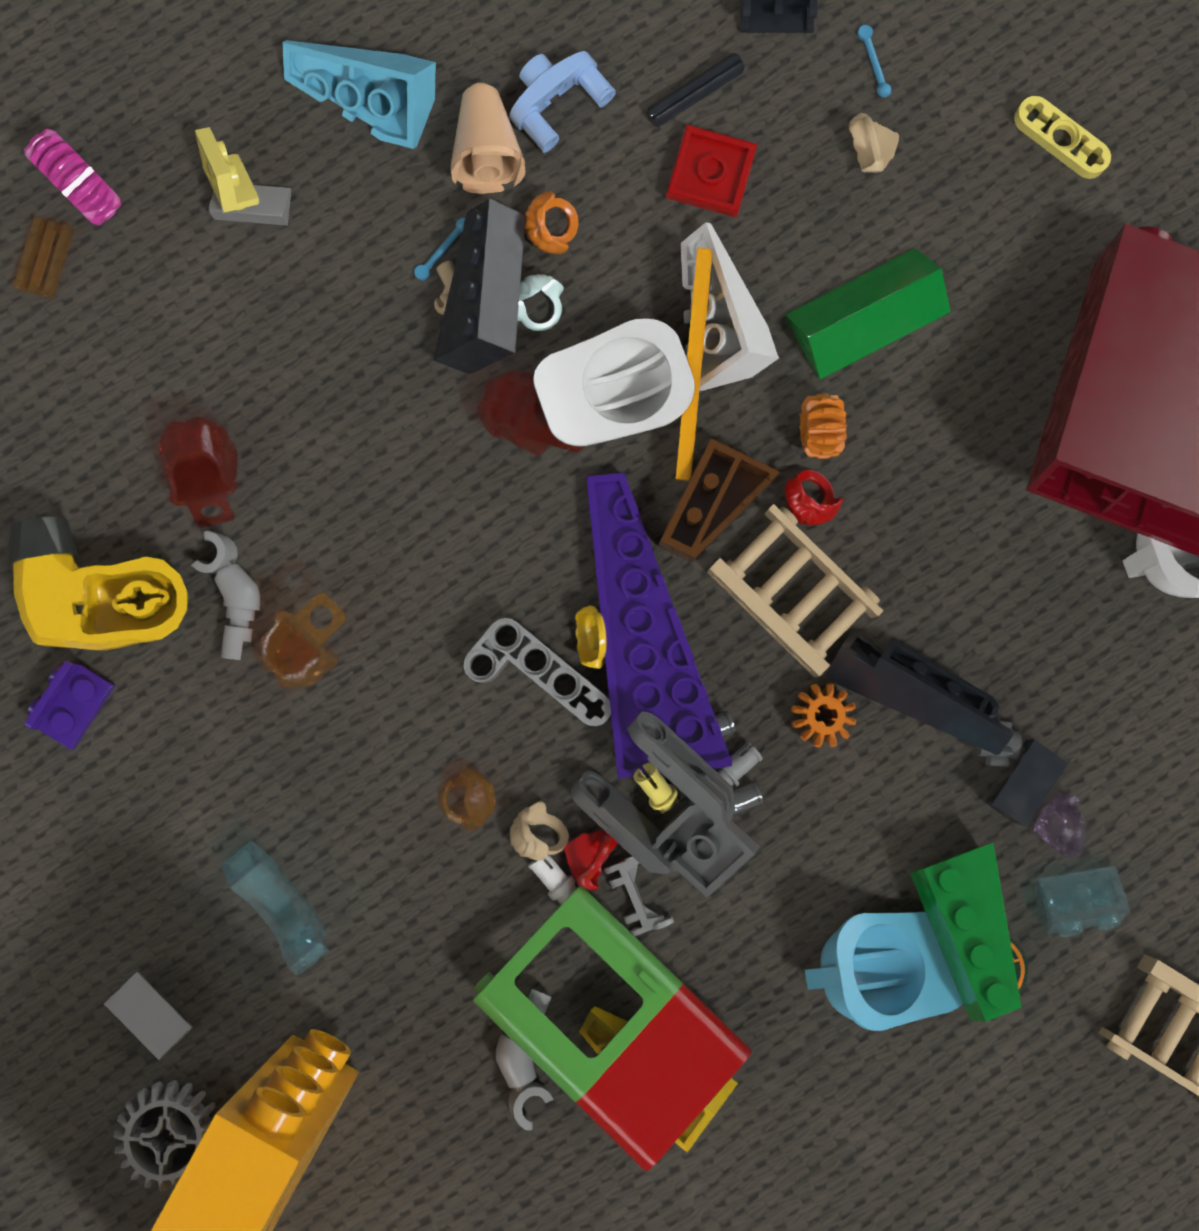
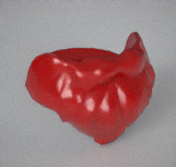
M804 470L788 480L785 485L786 504L789 511L798 520L797 524L819 526L831 521L837 515L843 502L842 497L834 498V491L830 482L817 471ZM808 480L818 485L823 493L822 504H818L805 493L802 481Z
M603 828L597 832L581 834L570 841L563 849L566 853L571 874L577 884L590 890H597L599 888L597 880L601 875L602 865L608 859L609 853L618 844Z

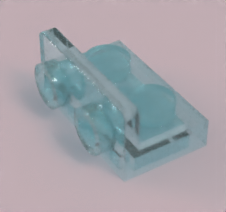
M1115 866L1041 878L1037 883L1048 916V922L1045 926L1047 934L1059 933L1061 937H1069L1081 933L1083 928L1097 926L1098 930L1113 929L1121 925V921L1130 910Z

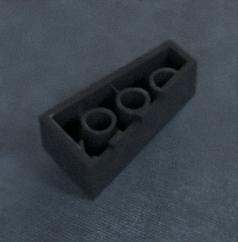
M490 198L468 211L465 217L461 242L433 361L469 374L514 354L516 346L526 216Z

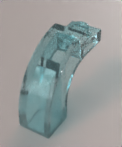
M252 840L221 865L230 889L248 902L269 926L277 939L288 968L293 973L299 976L329 951L324 940L327 931L313 907L281 867Z

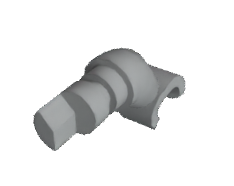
M205 531L203 532L205 541L213 542L216 545V558L210 564L207 561L197 560L191 566L203 573L216 574L214 581L224 598L223 606H227L226 618H230L229 626L225 625L221 658L241 660L243 641H252L253 629L249 628V621H254L255 610L260 611L259 587L238 564H235L238 557L235 543L228 536Z
M531 989L528 999L545 1014L551 996ZM501 1033L496 1048V1063L509 1088H513L508 1099L509 1111L519 1126L525 1130H533V1120L530 1116L522 1113L524 1102L531 1096H540L545 1103L554 1099L545 1087L537 1082H533L536 1078L533 1060L507 1034Z

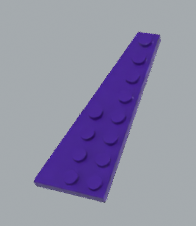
M625 474L587 476L600 612L606 628L607 645L605 660L618 779L634 777V773L638 768L645 776H649L642 766L646 763H651L647 760L649 756L634 743L629 735V731H626L627 726L642 712H648L658 717L713 769L732 767V758L727 750L718 721H716L708 694L701 681L694 657L676 609L672 604L665 580L660 572Z

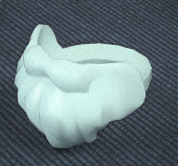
M544 274L525 277L520 282L517 321H521L525 327L533 331L551 329L561 316L562 304L559 296L563 292V286L551 276ZM542 290L552 300L554 313L547 322L535 323L528 318L522 300Z

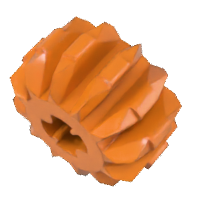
M816 394V396H807L801 405V414L799 415L800 440L802 441L803 451L808 457H817V459L839 456L845 448V440L847 439L846 427L848 426L846 424V412L844 411L843 401L837 395Z
M828 683L825 685L822 695L820 687L817 684H813L810 686L812 698L804 692H800L797 695L805 706L791 707V712L802 714V719L794 720L791 724L793 728L806 726V729L799 736L802 741H806L815 733L813 746L820 748L823 744L824 736L830 747L837 745L835 733L843 739H848L850 734L842 726L843 724L856 725V719L846 717L845 712L853 711L856 707L854 703L841 704L848 695L845 690H841L833 697L834 685ZM821 705L824 710H831L832 718H827L830 722L828 725H825L823 721H816L815 713H820V710L817 708Z

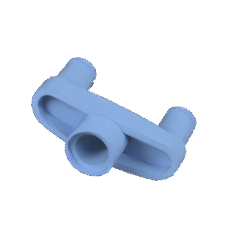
M585 51L575 53L554 66L544 54H539L532 58L520 72L519 77L528 88L514 104L509 114V119L519 130H525L542 152L546 153L559 141V135L540 115L541 111L551 104L550 99L557 94L561 96L574 84H580L597 105L603 107L613 99L616 90L596 69L597 63Z

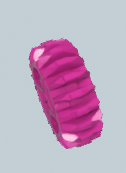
M46 128L40 134L37 133L24 148L25 156L92 224L100 226L106 219L109 220L121 206L118 195L54 130Z

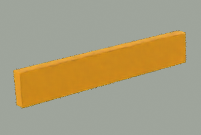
M697 248L687 352V361L693 375L695 390L689 407L681 417L676 480L679 481L691 480L712 261V251L707 248Z

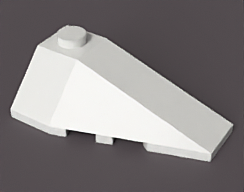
M707 222L681 242L682 284L684 288L691 290L690 310L684 311V323L690 324L697 248H707L712 251L699 391L751 378L779 359L768 325L713 226ZM685 345L687 359L688 345Z

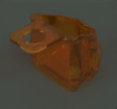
M324 593L317 594L297 614L285 610L278 611L275 614L276 623L274 627L264 634L261 639L260 661L262 668L268 672L275 673L278 684L285 689L303 688L316 684L328 671L335 668L339 663L337 654L325 641L344 624L346 614ZM318 606L328 607L333 614V620L327 628H315L310 621L311 612Z

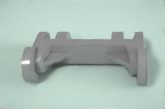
M630 855L625 857L623 861L604 868L605 874H610L617 870L620 871L621 876L610 880L609 884L611 889L625 884L636 911L625 915L623 918L626 924L640 920L641 926L629 931L634 936H637L652 929L664 928L672 924L674 919L672 916L664 918V915H658L644 906L635 884L637 868L640 863Z

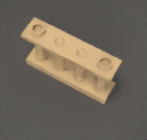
M773 504L764 514L772 521L766 529L734 561L729 560L725 563L720 558L707 573L813 677H819L830 666L824 658L827 656L826 651L864 612L872 619L878 617L883 610L877 605L880 600L875 593L866 586L860 588L796 526L798 520L788 509L783 506L778 509ZM784 533L799 549L761 588L756 586L752 589L742 580L746 576L744 571ZM811 559L826 575L788 614L783 613L779 616L769 606L773 602L771 598ZM838 586L853 602L815 641L810 640L807 643L797 633L800 629L798 625Z
M1144 954L1137 968L1148 974L1145 979L1148 983L1119 1034L1115 1035L1104 1027L1100 1029L1099 1034L1110 1040L1106 1047L1119 1056L1128 1060L1132 1054L1199 1096V1052L1184 1077L1165 1066L1195 1013L1199 1014V985L1161 961ZM1169 988L1181 994L1178 1000L1181 1005L1152 1055L1149 1056L1133 1046L1132 1043L1162 992L1167 993Z

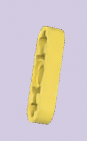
M1030 96L1016 110L1014 119L1018 129L1081 177L1087 179L1096 178L1109 166L1111 161L1109 148L1046 99L1040 96ZM1036 109L1040 113L1031 122L1027 119L1029 112ZM1050 119L1054 121L1046 133L1041 131ZM1059 129L1067 131L1071 137V144L1069 146H1059L1053 139V132ZM1079 142L1083 143L1084 145L1075 156L1071 154ZM1094 153L1098 158L1095 164L1089 166L1085 163L1088 159L1087 156Z

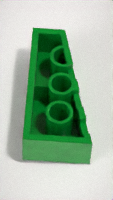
M994 843L976 847L911 872L910 875L969 1020L973 1022H987L1022 1008Z

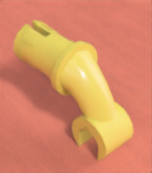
M652 763L642 765L650 777L647 779L638 768L634 773V780L649 797V805L654 810H660L662 814L672 810L675 804L679 802L676 798L678 793L676 787L668 784Z

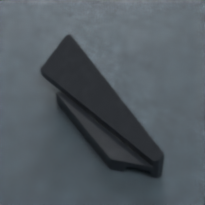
M853 629L825 674L828 679L839 686L994 755H999L1014 735L1013 729L1001 724L996 716L1000 707L993 696L894 638L891 639L884 651Z

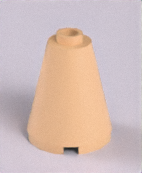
M486 83L473 84L463 92L450 167L453 182L456 184V181H459L463 184V190L477 194L502 192L504 187L501 184L514 181V186H516L525 176V160L499 92L496 88Z

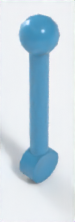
M862 25L858 30V37L865 43L879 85L877 87V94L882 98H886L891 94V86L885 82L871 41L873 29L869 25Z
M465 218L458 219L456 228L424 265H418L415 268L414 274L417 279L423 281L429 277V270L457 237L463 233Z

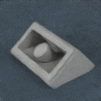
M253 185L259 197V204L223 213L213 192L209 204V213L214 220L288 226L291 188Z

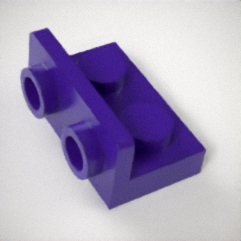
M66 660L64 663L57 665L48 678L50 685L43 696H38L27 710L29 717L24 726L31 730H40L68 749L74 750L116 685L82 663Z

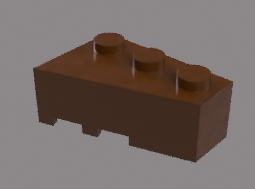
M711 438L658 547L692 563L775 480L780 472Z

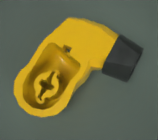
M39 517L21 520L10 525V559L14 571V596L21 621L34 643L47 647L107 651L161 640L179 627L187 612L189 596L181 575L164 560L142 557L111 566L93 565L79 568L75 562V559L78 558V552L68 519L64 517Z

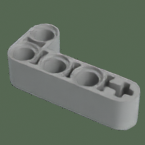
M502 618L494 622L464 659L465 673L470 679L479 683L491 682L510 661L589 726L602 725L611 715L610 700L601 691L512 619ZM505 626H511L517 632L515 643L508 647L499 645L496 639L498 631ZM534 650L544 652L547 658L545 667L539 671L529 670L525 663L528 653ZM481 655L489 656L493 663L492 670L486 676H477L472 668L475 658ZM563 674L573 676L576 681V689L567 696L558 694L554 687L556 678ZM583 686L590 690V692L584 695L588 700L594 703L600 699L604 703L601 709L605 714L601 719L597 716L592 717L591 720L585 716L588 709L581 702L578 703L577 708H573L569 704L579 696Z

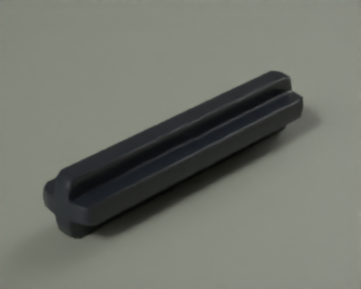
M737 53L728 55L649 106L647 116L655 127H660L742 74L745 65Z

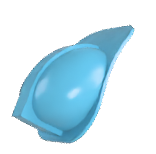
M926 912L862 913L848 918L826 942L821 953V968L805 970L808 990L824 988L828 1001L839 1013L853 1020L860 1027L871 1031L887 1030L913 1021L952 1012L963 1005Z

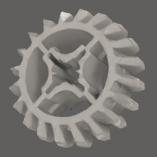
M171 1080L166 1088L162 1082H156L152 1085L151 1091L147 1088L140 1090L137 1093V1099L132 1098L125 1104L128 1112H123L118 1116L117 1122L123 1127L118 1128L114 1132L113 1137L124 1142L115 1148V1153L126 1154L127 1156L121 1163V1168H128L131 1165L135 1169L131 1175V1180H137L141 1175L146 1177L144 1181L145 1188H150L155 1181H158L160 1192L166 1191L171 1183L176 1187L190 1161L189 1159L183 1163L173 1164V1158L178 1154V1148H186L189 1144H196L197 1149L214 1118H210L209 1114L216 1108V1103L212 1102L204 1107L201 1101L205 1098L206 1093L205 1091H200L195 1097L191 1096L190 1094L193 1090L192 1083H187L179 1092L177 1080ZM164 1106L163 1114L159 1116L157 1124L141 1127L144 1115L148 1110ZM181 1112L191 1120L194 1126L188 1125L182 1120ZM168 1129L171 1131L169 1135L173 1134L175 1139L172 1142L167 1141V1136L163 1137L162 1131ZM144 1146L153 1150L156 1159L147 1152Z

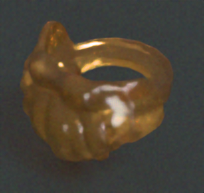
M464 768L459 777L451 779L444 785L440 794V805L445 816L452 822L461 823L468 833L482 827L487 817L492 815L495 809L494 786L481 773L473 769ZM458 785L467 788L464 803L468 813L465 815H456L451 811L448 804V795L451 789Z

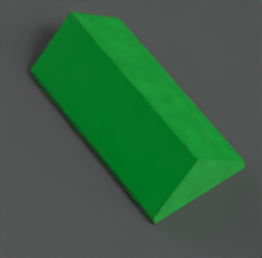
M914 248L785 315V318L817 377L821 380L949 314L950 307L942 268L918 249Z

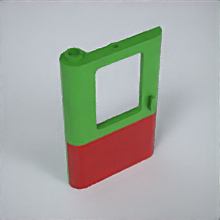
M581 886L573 892L495 977L488 972L473 988L478 994L473 999V1002L645 1172L650 1170L662 1158L752 1053V1049ZM564 927L572 929L641 996L643 1001L639 1010L601 1052L593 1058L587 1057L515 986V979L520 972Z

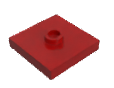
M686 124L666 193V199L737 218L758 144Z

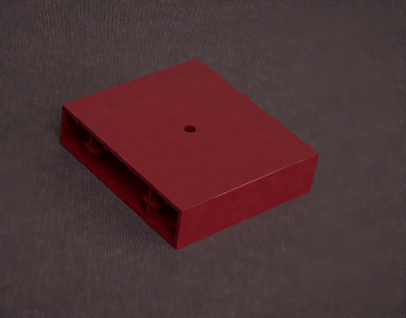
M1125 224L1097 259L1091 272L1026 491L1198 557L1199 251L1174 242L1172 237L1160 228L1151 226L1134 227Z

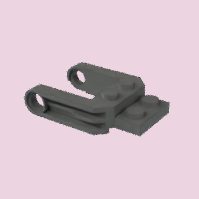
M642 712L627 726L626 731H629V735L634 743L649 756L647 760L691 801L661 831L603 776L596 772L586 771L571 786L572 798L584 812L650 873L668 874L670 871H678L707 898L754 856L760 846L731 820L735 813L733 787L658 717L648 712ZM586 787L591 789L595 793L597 798L591 795Z

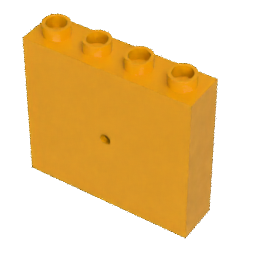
M311 1029L305 1040L292 1035L215 1114L151 1231H273L359 1074V1071L345 1064L351 1054L350 1048L336 1037L320 1030Z

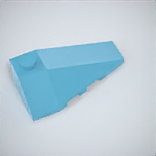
M289 40L282 42L284 80L319 102L330 99L344 108L343 117L351 122L358 117L372 126L370 134L379 140L411 149L417 147L435 100L436 62L398 53Z

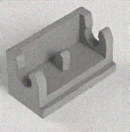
M136 972L104 1003L158 1060L165 1057L192 1028L139 972Z

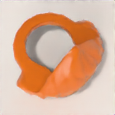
M546 191L538 195L531 202V205L528 206V210L524 214L526 216L524 233L537 249L550 254H563L569 248L566 243L571 241L577 233L579 226L578 215L575 208L568 201L562 198H554L555 194L553 192ZM552 207L562 209L568 218V227L562 236H551L546 228L545 212Z

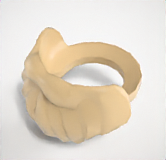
M859 113L849 122L848 128L854 138L853 145L858 153L857 159L861 171L871 173L882 172L887 167L888 162L894 158L899 142V134L879 125L877 122H873L867 114Z
M542 801L534 803L530 807H525L519 812L510 828V842L515 851L520 856L529 857L533 860H544L547 858V855H555L561 852L568 843L569 834L566 826L557 817L546 812V805ZM545 824L550 826L558 834V844L548 847L546 843L531 833L528 825Z

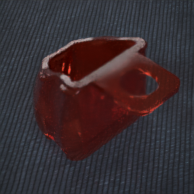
M511 370L487 382L484 397L477 407V413L490 435L498 439L507 440L515 446L529 451L533 456L545 453L548 445L572 452L582 450L583 446L566 444L558 440L550 431L534 387V374Z
M194 417L187 421L169 423L158 443V452L164 466V473L170 491L168 495L169 501L175 506L187 505L197 525L202 528L233 521L234 513L226 496L232 495L238 486L236 482L238 452L234 442L231 441L228 435V431L221 424L204 417ZM214 505L222 508L223 513L218 517L208 518L201 514V510L206 506Z

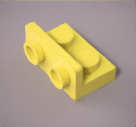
M210 127L195 130L203 169L223 213L242 210L259 204L258 194L239 155H228L223 141L216 142Z

